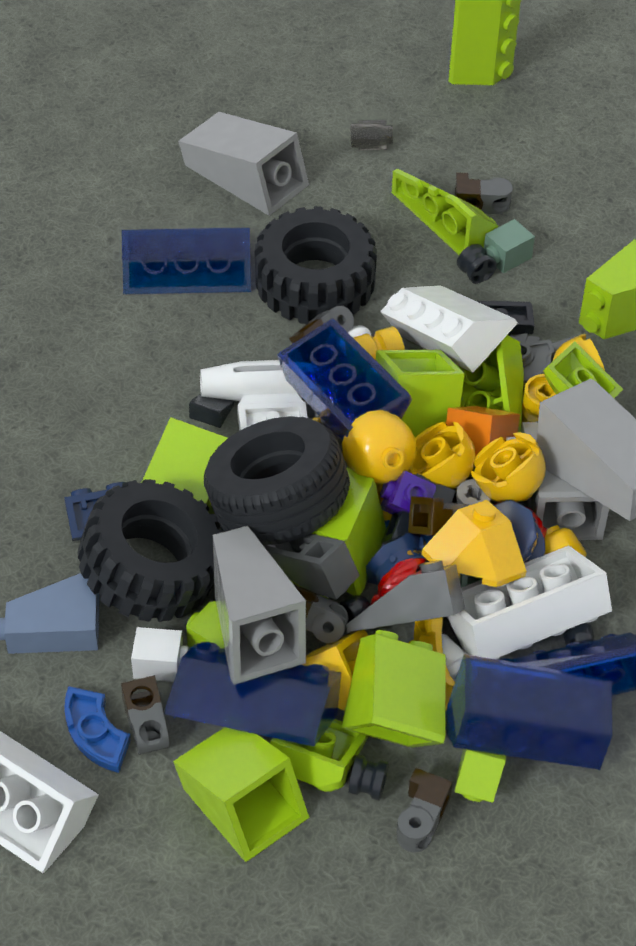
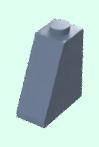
M79 573L7 602L5 618H0V640L6 641L8 654L98 650L100 594L94 595L87 586L89 578L84 579L82 574Z

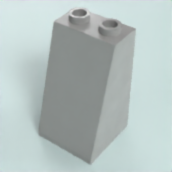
M218 112L178 141L185 166L269 216L309 185L296 132Z
M592 379L586 380L540 402L536 442L545 458L546 470L629 521L635 519L636 419Z
M538 421L522 422L521 433L530 434L537 441ZM546 470L542 484L527 499V507L532 509L541 519L543 527L549 529L558 525L560 529L569 528L574 532L578 540H603L609 508Z
M248 526L213 535L215 599L230 679L233 684L306 663V600Z

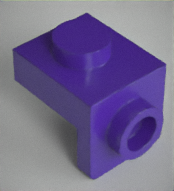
M403 471L396 481H389L383 484L380 491V497L383 498L381 509L390 514H395L402 510L410 513L411 496L433 498L436 485L408 471Z

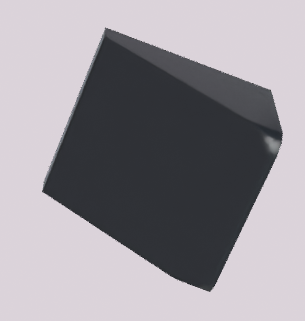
M199 394L189 403V418L221 428L234 406V401L202 397Z

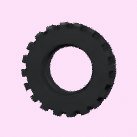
M314 206V209L307 210L305 207L296 208L293 213L287 211L281 214L278 220L274 218L257 237L254 253L255 285L258 289V295L264 303L267 302V307L273 312L281 311L283 318L290 321L292 318H297L298 322L302 324L309 323L320 313L336 306H344L354 315L360 310V305L364 307L375 289L377 249L374 237L361 222L357 223L355 217L348 213L343 215L337 209L323 210V207ZM320 260L332 263L335 266L325 269H307L296 264L304 261Z
M145 479L142 483H137L134 480L123 483L122 487L119 485L114 486L106 491L104 496L99 497L94 504L78 547L79 568L83 578H89L87 586L94 595L97 593L101 595L100 600L107 607L114 606L118 608V613L129 617L130 614L138 616L140 621L150 622L152 618H157L158 622L171 621L174 615L176 618H182L190 614L191 610L197 609L204 602L206 596L209 595L214 584L213 535L223 531L222 529L219 530L220 523L215 514H209L208 505L202 500L197 501L194 499L193 493L185 488L181 491L174 488L175 484L166 481L164 484H158L156 480ZM144 538L155 541L166 547L176 557L177 562L163 563L147 559L133 550L126 539Z

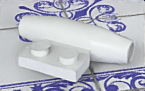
M295 359L239 361L200 369V391L202 397L240 401L237 408L239 431L255 423L272 418L287 416L308 418L306 402L301 398L320 395L322 392L329 391V389H336L335 365Z

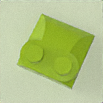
M575 341L543 370L546 380L556 395L589 379L596 381L613 398L623 390Z
M298 706L272 738L270 744L290 758L296 779L314 785L321 791L331 792L345 785L348 771L355 762L357 755L361 752L368 736L342 729V721Z

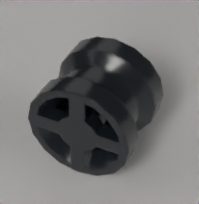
M472 244L465 248L457 259L458 268L462 272L467 273V277L474 284H479L491 278L497 268L496 261L491 256L486 255L485 249L479 244Z
M357 755L351 773L348 792L354 795H358L361 792L367 793L372 799L380 801L386 783L389 762L380 760L374 763L368 761L366 756Z

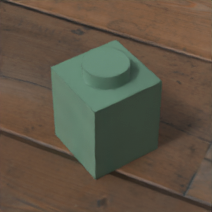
M513 219L486 233L484 249L486 255L491 256L496 261L497 268L502 273H505L532 258L535 236L517 220Z

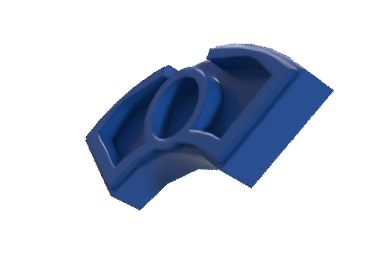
M68 686L65 698V717L73 742L92 762L105 769L119 773L131 741L130 734L117 729L107 719L105 713V694Z

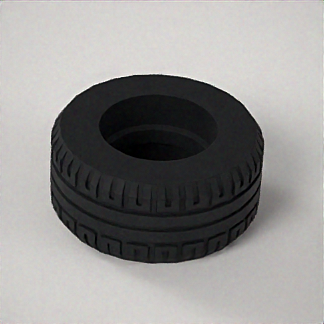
M287 416L255 423L225 440L218 446L208 461L204 472V487L220 526L225 532L248 526L262 545H275L304 537L330 521L345 502L350 488V478L337 439L329 428L313 419Z

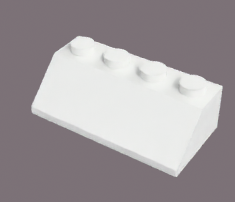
M441 285L401 288L398 293L390 297L388 304L380 311L403 338L427 350L441 349L456 365L472 373L518 323L508 315Z
M566 546L525 562L526 576L499 587L481 584L482 580L462 587L465 609L454 616L447 617L463 650L480 665L497 661L503 655L518 649L529 648L535 642L550 636L561 635L567 629L582 623L593 622L599 616L611 612L612 606L606 572L572 547Z
M0 731V845L44 873L84 828L99 794Z

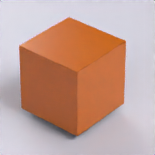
M480 406L450 407L447 411L446 425L454 426L453 422H456L465 430L475 446L476 456L486 445L497 438L503 437L506 442V437H515L513 433H518L520 414Z

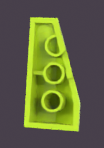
M400 169L393 171L392 193L458 255L472 244H479L484 248L486 233L499 227L492 218H489L483 211L472 204Z
M507 335L473 373L458 366L465 373L460 407L480 406L519 413L518 432H521L524 382L521 346L518 340Z

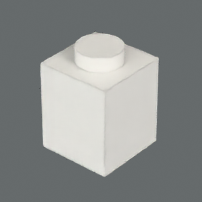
M137 627L131 657L133 678L141 679L155 675L158 681L179 682L180 669H187L189 662V646H183L182 631Z

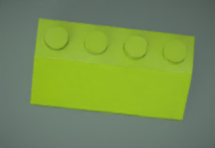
M455 0L448 82L462 85H494L502 79H507L512 74L521 0Z

